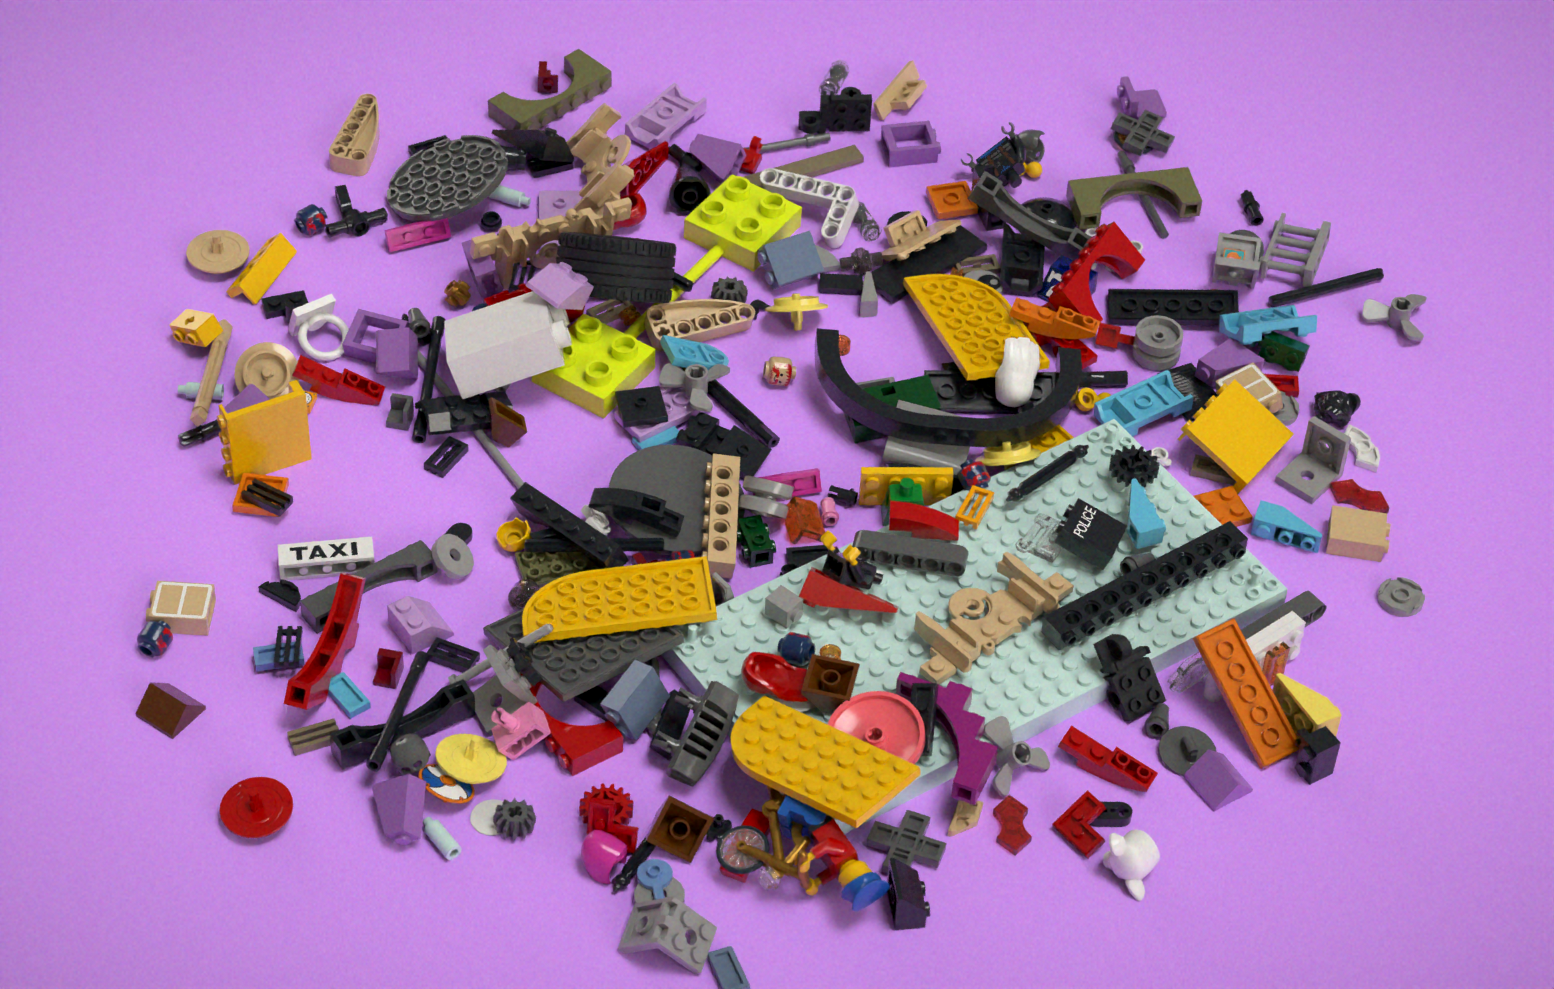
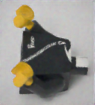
M829 530L821 536V542L828 548V554L822 569L824 574L840 584L867 590L871 588L872 583L879 585L882 582L883 572L877 570V567L870 562L858 558L861 552L856 547L849 545L843 553H840L838 547L832 545L837 541V538Z

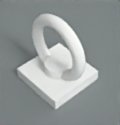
M332 293L293 309L288 327L291 337L298 335L299 344L304 352L312 358L322 361L334 360L344 354L342 343L349 330L342 319L333 315L336 300ZM329 322L340 330L342 342L333 351H318L309 344L307 331L317 330Z

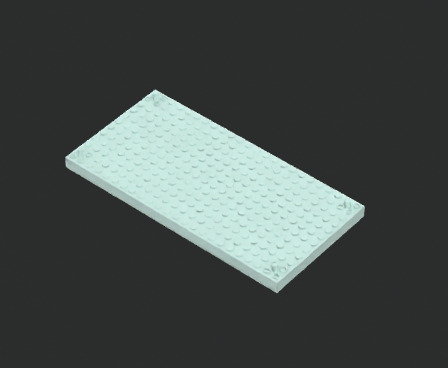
M1113 419L1041 453L1035 459L1021 462L992 476L988 483L989 486L983 489L994 492V499L977 529L972 528L971 524L965 526L964 522L960 521L958 541L925 539L965 547L969 554L963 575L949 576L871 563L877 567V570L883 572V580L879 585L872 583L869 590L860 589L863 590L864 594H873L898 606L897 613L823 607L819 605L813 608L803 603L801 619L796 623H792L788 628L765 615V598L780 585L799 596L811 567L822 571L827 557L826 554L716 606L717 620L673 626L674 629L684 636V643L662 653L661 656L691 692L698 697L704 696L711 681H717L739 694L736 711L727 733L731 738V732L737 719L760 698L767 696L779 702L776 697L753 692L745 685L741 674L745 658L752 652L781 656L777 650L778 643L789 632L810 636L812 643L815 644L816 655L860 664L851 697L871 691H885L896 694V683L900 672L928 681L919 671L921 665L933 658L929 655L932 645L927 643L915 631L916 613L918 611L922 612L946 629L949 627L950 620L954 619L948 609L949 600L958 590L978 588L988 592L990 595L1000 589L1008 591L1009 578L997 572V565L1003 559V553L1009 552L1016 556L1043 580L1058 572L1073 584V592L1058 602L1060 607L1123 576L1120 570V563L1126 556L1151 553L1156 559L1222 524L1160 464L1158 477L1154 478L1152 484L1147 482L1144 488L1150 503L1152 502L1155 505L1156 513L1160 519L1164 520L1166 525V532H1164L1162 543L1136 549L1127 534L1126 528L1113 557L1104 570L1054 543L1058 535L1055 530L1059 522L1066 519L1063 517L1069 504L1073 506L1078 498L1128 525L1131 484L1125 487V482L1117 483V477H1111L1112 471H1109L1111 455H1115L1116 449L1122 451L1123 446L1131 449L1132 445L1139 449L1141 445ZM1089 445L1088 453L1085 457L1078 458L1073 465L1028 495H1023L1019 501H1006L1007 493L1012 488H1018L1021 482L1066 452L1072 451L1075 446ZM962 490L928 507L955 518L969 490ZM978 493L975 494L972 502L970 503L967 511L964 514L965 516L969 514L973 504L979 496ZM986 496L983 498L980 506L978 507L975 515L973 516L974 519L977 513L979 512L982 504L984 503ZM889 525L876 531L912 537V532L890 531ZM853 542L839 548L840 553H843L849 545H853ZM1246 548L1245 554L1240 559H1235L1224 567L1209 572L1205 577L1198 578L1183 588H1178L1168 596L1153 601L1149 606L1142 607L1131 615L1122 617L1112 625L1105 626L1095 631L1091 636H1086L1076 641L1072 646H1066L1061 650H1058L1041 632L1043 616L1047 615L1043 610L1042 614L1031 621V626L1020 622L1019 624L1022 625L1021 633H1013L995 645L992 655H986L981 651L980 657L972 662V668L969 672L963 673L957 668L956 674L945 680L940 686L947 687L949 681L973 688L971 705L968 712L985 717V724L999 716H1004L1009 721L1013 742L1026 741L1107 699L1106 692L1110 685L1103 677L1109 675V673L1100 672V669L1103 667L1094 648V643L1111 634L1124 635L1130 641L1132 650L1139 646H1148L1151 653L1146 654L1144 657L1150 658L1155 673H1158L1199 652L1192 639L1195 636L1235 618L1240 630L1283 605L1288 589ZM983 600L984 611L981 615L969 617L963 614L961 616L969 620L983 618L988 613V607L985 605L986 601ZM808 662L804 666H797L793 664L790 665L798 668L808 669L810 662ZM817 707L800 712L828 724L835 710L823 714ZM936 719L932 756H920L915 764L920 767L921 775L863 824L955 777L958 769L956 751L950 737ZM984 734L982 735L980 741L989 742L994 745ZM836 818L834 819L844 834L855 829V827Z

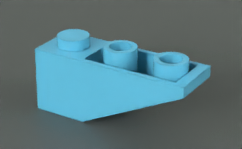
M1136 478L1132 479L1129 493L1127 534L1136 549L1162 543L1164 532H1166L1165 522L1159 518L1155 505L1152 502L1150 503L1147 498L1145 488L1140 486Z
M1262 500L1258 506L1251 535L1315 553L1319 551L1323 535L1285 507Z

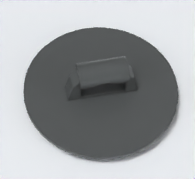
M1179 726L1168 730L1162 736L1159 743V754L1162 761L1169 769L1183 776L1208 749L1216 751L1213 741L1207 734L1189 726Z

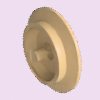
M212 230L202 233L189 243L186 250L187 259L193 267L212 274H223L237 269L246 262L250 253L249 244L246 239L238 233L228 230Z
M272 342L255 344L246 349L236 363L234 373L236 386L239 392H241L249 384H253L269 399L288 394V382L300 381V379L292 376L297 360L287 348L280 344Z

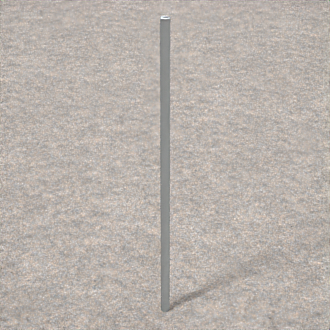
M418 349V364L425 371L427 360ZM436 372L434 384L444 397L454 396V393ZM483 430L472 431L517 489H519L524 484L523 480Z

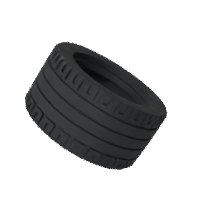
M561 232L559 234L558 244L560 246L557 247V255L559 257H556V264L564 262L572 267L574 273L585 276L588 279L587 282L594 286L589 297L648 303H669L671 301L672 290L670 289H673V279L671 278H674L675 269L673 267H675L676 260L674 256H676L677 248L675 243L589 233Z

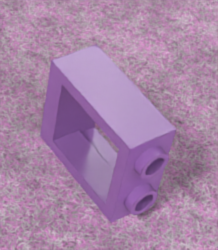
M930 121L881 126L880 142L889 167L937 163L938 154H941V144L936 140L935 128L932 129ZM926 139L927 145L897 147L895 141Z
M468 240L461 244L470 273L483 304H485V298L500 293L503 290L491 256L473 259L470 254L471 240Z
M358 309L342 343L345 356L376 364V348L360 344L368 326L381 329L409 327L408 321Z

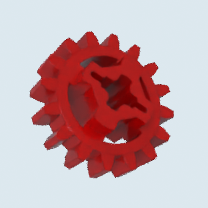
M602 783L600 789L592 786L591 793L585 791L584 798H580L579 816H582L583 824L588 823L591 797L616 801L614 824L628 825L629 818H633V800H630V793L623 794V787L616 790L614 789V784L606 788L604 783Z

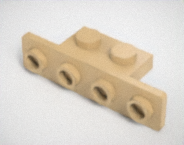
M909 61L873 103L879 120H884L892 110L910 109L912 104L927 88L925 80H918L919 73L914 61Z

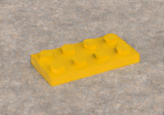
M861 467L859 505H882L888 486L900 484L903 478H910L914 484L922 486L924 505L937 503L951 496L953 467Z

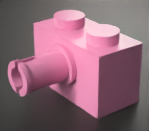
M527 702L512 714H509L502 708H497V711L494 710L491 716L492 721L497 723L491 729L497 749L512 760H515L551 733L544 711L530 702Z

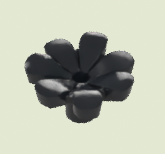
M716 814L706 833V839L713 841L716 837L717 841H719L721 836L732 828V822L724 820L722 814Z

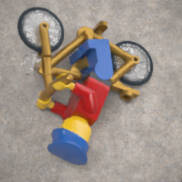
M767 786L770 800L763 804L762 812L769 819L774 855L769 854V841L765 834L752 826L743 825L731 828L721 836L717 843L716 856L718 862L729 872L748 874L756 871L761 866L766 867L758 871L760 876L758 881L766 890L772 889L776 891L781 883V878L786 875L799 879L800 886L806 890L805 892L808 895L813 896L818 892L820 884L824 886L837 878L843 887L841 897L851 902L852 910L857 912L884 896L890 887L887 881L881 880V877L877 873L872 872L864 861L858 859L855 848L838 826L834 817L786 794L781 795L779 791ZM781 830L783 837L793 840L795 845L786 858L784 857ZM811 843L813 847L809 849L810 852L807 853L805 850ZM820 858L828 868L817 874V878L813 880L808 874L810 861Z

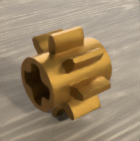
M455 280L451 281L444 290V293L448 295L445 301L455 307L457 305H465L471 297V293L468 292L470 286L461 280H458V282Z

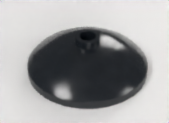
M1038 197L1021 204L1032 213L1051 223L1071 229L1077 226L1071 208L1060 200Z

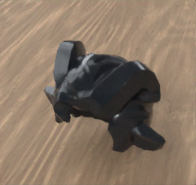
M1341 390L1316 392L1313 408L1316 414L1315 417L1323 422H1334L1340 427H1345L1351 420V416L1360 407L1361 400L1357 394L1345 393Z

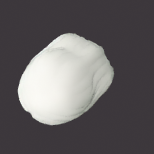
M1014 337L1005 339L1003 361L995 375L996 398L1003 405L1020 407L1025 405L1032 396L1034 379L1039 370L1040 361L1039 346L1030 341L1029 338L1018 337L1016 339Z

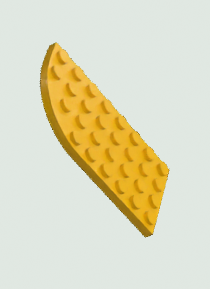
M928 274L905 277L903 279V286L966 380L995 377L1003 361L1005 339L1029 338L1030 341L1038 345L1023 322L1009 316L1012 307L1004 296L982 282L949 274ZM1039 346V370L1049 369L1050 360Z
M707 556L588 570L569 574L546 584L534 593L526 603L522 614L524 637L545 624L553 626L551 633L534 643L717 620Z
M763 696L745 710L735 722L731 732L732 755L744 773L855 828L862 825L921 775L919 766L767 696Z

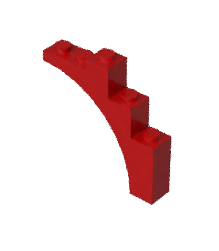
M340 573L331 610L318 643L303 668L288 680L283 704L307 710L326 702L331 678L341 673L345 650L355 647L359 628L357 619L366 578Z

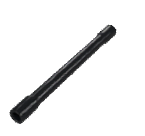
M435 316L432 320L431 338L420 400L432 399L441 340L445 329L444 321H446L442 316ZM418 409L412 440L416 443H424L427 435V418L423 410Z
M424 651L416 653L410 666V671L378 742L368 758L366 766L371 771H379L381 769L393 736L419 678L427 666L430 657Z

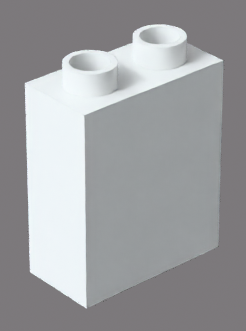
M534 291L444 321L447 364L462 399L564 366L563 348L572 345L567 328L569 319L566 309L555 308Z

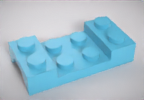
M1294 305L1220 315L1219 332L1227 335L1228 338L1238 340L1243 345H1251L1253 341L1262 340V334H1269L1272 330L1290 331L1297 337H1306L1309 333L1317 332V315L1299 317Z
M1166 370L1094 404V417L1101 424L1115 419L1133 437L1138 434V428L1168 414L1176 417L1191 410L1193 396L1190 394L1184 397L1174 387L1171 374Z

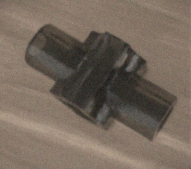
M863 247L856 248L849 257L839 258L841 272L854 270V273L865 276L866 272L871 271L872 267L884 265L881 251L869 253V250H865Z

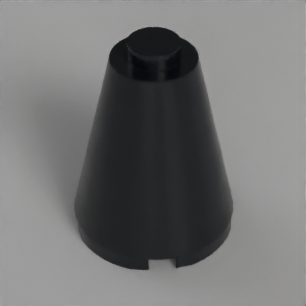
M683 164L678 167L669 191V201L677 212L689 215L711 194L708 184L693 165Z

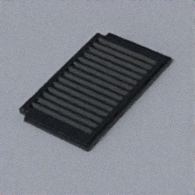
M1188 363L1168 371L1171 374L1174 387L1184 397L1190 394L1193 396L1192 409L1182 415L1187 421L1190 419L1194 422L1193 415L1201 407L1205 410L1207 407L1204 404L1213 395L1216 398L1218 395L1211 386L1194 376L1196 368L1192 363Z

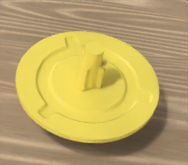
M794 293L792 297L773 299L774 305L765 308V311L791 312V322H794V330H802V311L828 308V304L820 303L819 296H800V293Z
M1003 442L1000 447L984 448V455L979 456L975 461H981L984 466L1004 465V470L1015 466L1016 463L1039 457L1041 451L1031 448L1029 442H1021L1011 445V442Z
M474 734L448 736L437 745L435 752L436 761L443 771L454 779L468 784H480L496 780L504 773L507 765L506 756L498 751L494 742Z

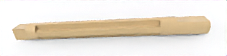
M226 319L219 321L223 332L212 342L190 416V420L197 427L206 422L233 326Z

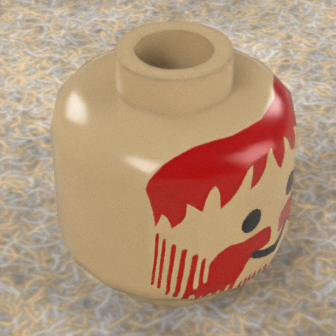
M773 356L764 363L763 378H766L768 384L787 386L791 379L796 377V366L792 365L790 358Z

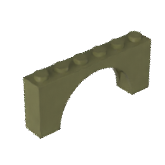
M578 48L564 56V73L572 80V84L564 92L541 100L520 99L501 92L488 100V116L507 130H538L612 87V71Z
M1188 167L1068 180L1066 197L1080 230L1098 228L1100 226L1101 208L1113 198L1127 194H1141L1160 199L1171 206L1179 218L1200 216L1202 198Z

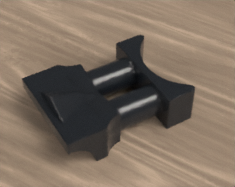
M513 637L510 638V645L506 651L516 662L514 667L517 673H521L532 686L536 685L542 680V677L531 664L533 662L529 651L525 649V643H519Z

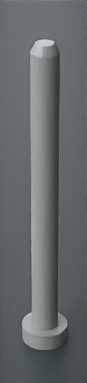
M545 624L521 638L518 642L525 643V647L551 633L553 626ZM508 647L504 648L503 651L510 657L506 651ZM488 659L458 676L455 674L449 676L448 680L450 684L462 679L467 682L492 666Z

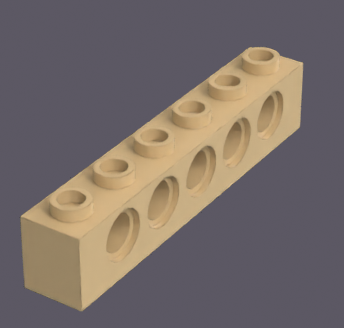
M713 454L711 463L707 462L705 476H709V480L705 482L704 493L708 494V498L705 497L703 511H707V515H704L702 529H706V533H703L702 547H705V551H702L701 557L707 556L710 576L716 572L721 577L732 579L736 565L740 457Z

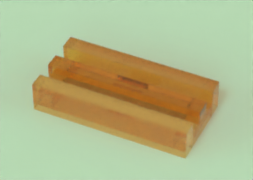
M1284 642L1280 643L1279 648L1276 646L1272 652L1269 650L1265 655L1262 672L1270 686L1274 685L1276 674H1284L1290 647Z

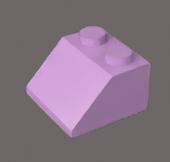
M564 262L548 264L526 284L529 289L557 309L582 310L594 286L587 282L588 279L585 276L574 273L572 267Z
M406 596L387 605L388 624L412 655L430 647L437 637L445 640L454 636V632L428 601Z

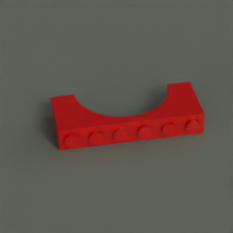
M1115 221L1108 225L1104 223L1095 230L1096 235L1091 237L1087 241V247L1078 253L1079 258L1069 265L1070 270L1065 272L1060 277L1062 279L1061 282L1052 288L1053 292L1048 300L1057 311L1059 306L1102 321L1103 317L1093 302L1089 288V273L1093 263H1100L1111 268L1122 279L1137 272L1144 263V257Z
M540 682L534 686L531 685L529 689L536 699L538 691L543 685ZM536 702L534 704L536 707L544 711V709L540 706L539 702ZM544 711L551 733L543 740L551 753L554 752L558 757L562 768H567L572 776L623 752V735L611 721L608 720L600 724L587 726L572 725L561 722Z

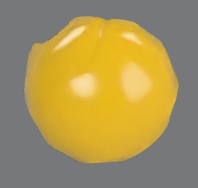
M517 517L512 521L505 522L498 528L496 533L499 546L508 552L523 550L525 540L531 539V528L527 520L523 522Z

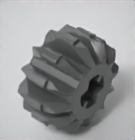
M727 276L726 279L719 278L718 282L713 283L712 299L731 300L742 303L747 301L748 290L743 280L738 281L736 277L731 279Z
M514 797L512 802L504 799L502 805H497L493 815V823L497 833H502L504 839L511 836L515 841L518 836L525 839L527 833H532L536 823V815L533 806L527 805L525 799L517 802Z

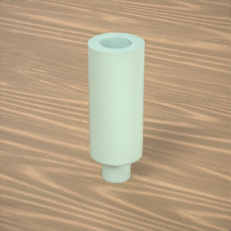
M501 185L489 195V198L518 207L522 205L529 206L531 203V198L525 197L524 192Z
M187 382L186 385H178V394H185L186 398L196 399L200 383ZM216 384L212 400H223L224 384Z
M426 817L423 820L424 832L447 860L456 858L461 853L462 848L441 822L433 820L431 817Z

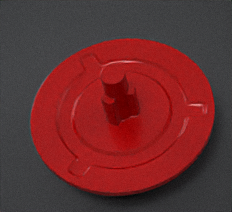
M269 777L248 778L233 785L223 796L220 803L221 820L229 831L245 838L265 837L277 832L288 822L293 812V798L289 789L276 779Z

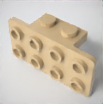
M914 210L883 227L890 248L877 254V259H885V261L893 259L898 261L904 260L909 257V253L912 251H920L925 248V244L939 241L941 235L955 232L957 230L956 227L962 224L961 220L938 221L926 227L920 211Z

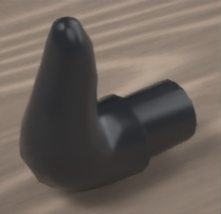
M759 299L752 301L750 305L755 309L753 320L757 319L759 310L765 311V308L770 307V305Z

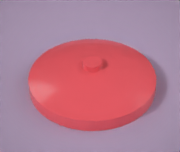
M871 691L855 695L850 698V701L843 702L828 721V725L912 764H916L925 746V728L920 713L907 699L894 693Z

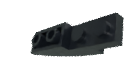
M594 488L588 505L589 508L629 525L632 524L633 520H637L674 537L679 535L684 520V515L665 507L666 500L627 489Z

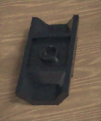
M1004 223L1000 284L1008 294L1030 297L1043 287L1045 246L1026 234L1015 233L1009 224Z
M505 391L484 393L482 395L477 394L462 399L461 395L423 399L416 402L414 406L415 409L423 410L427 418L429 435L491 429L489 423V399L491 397L513 409V405Z

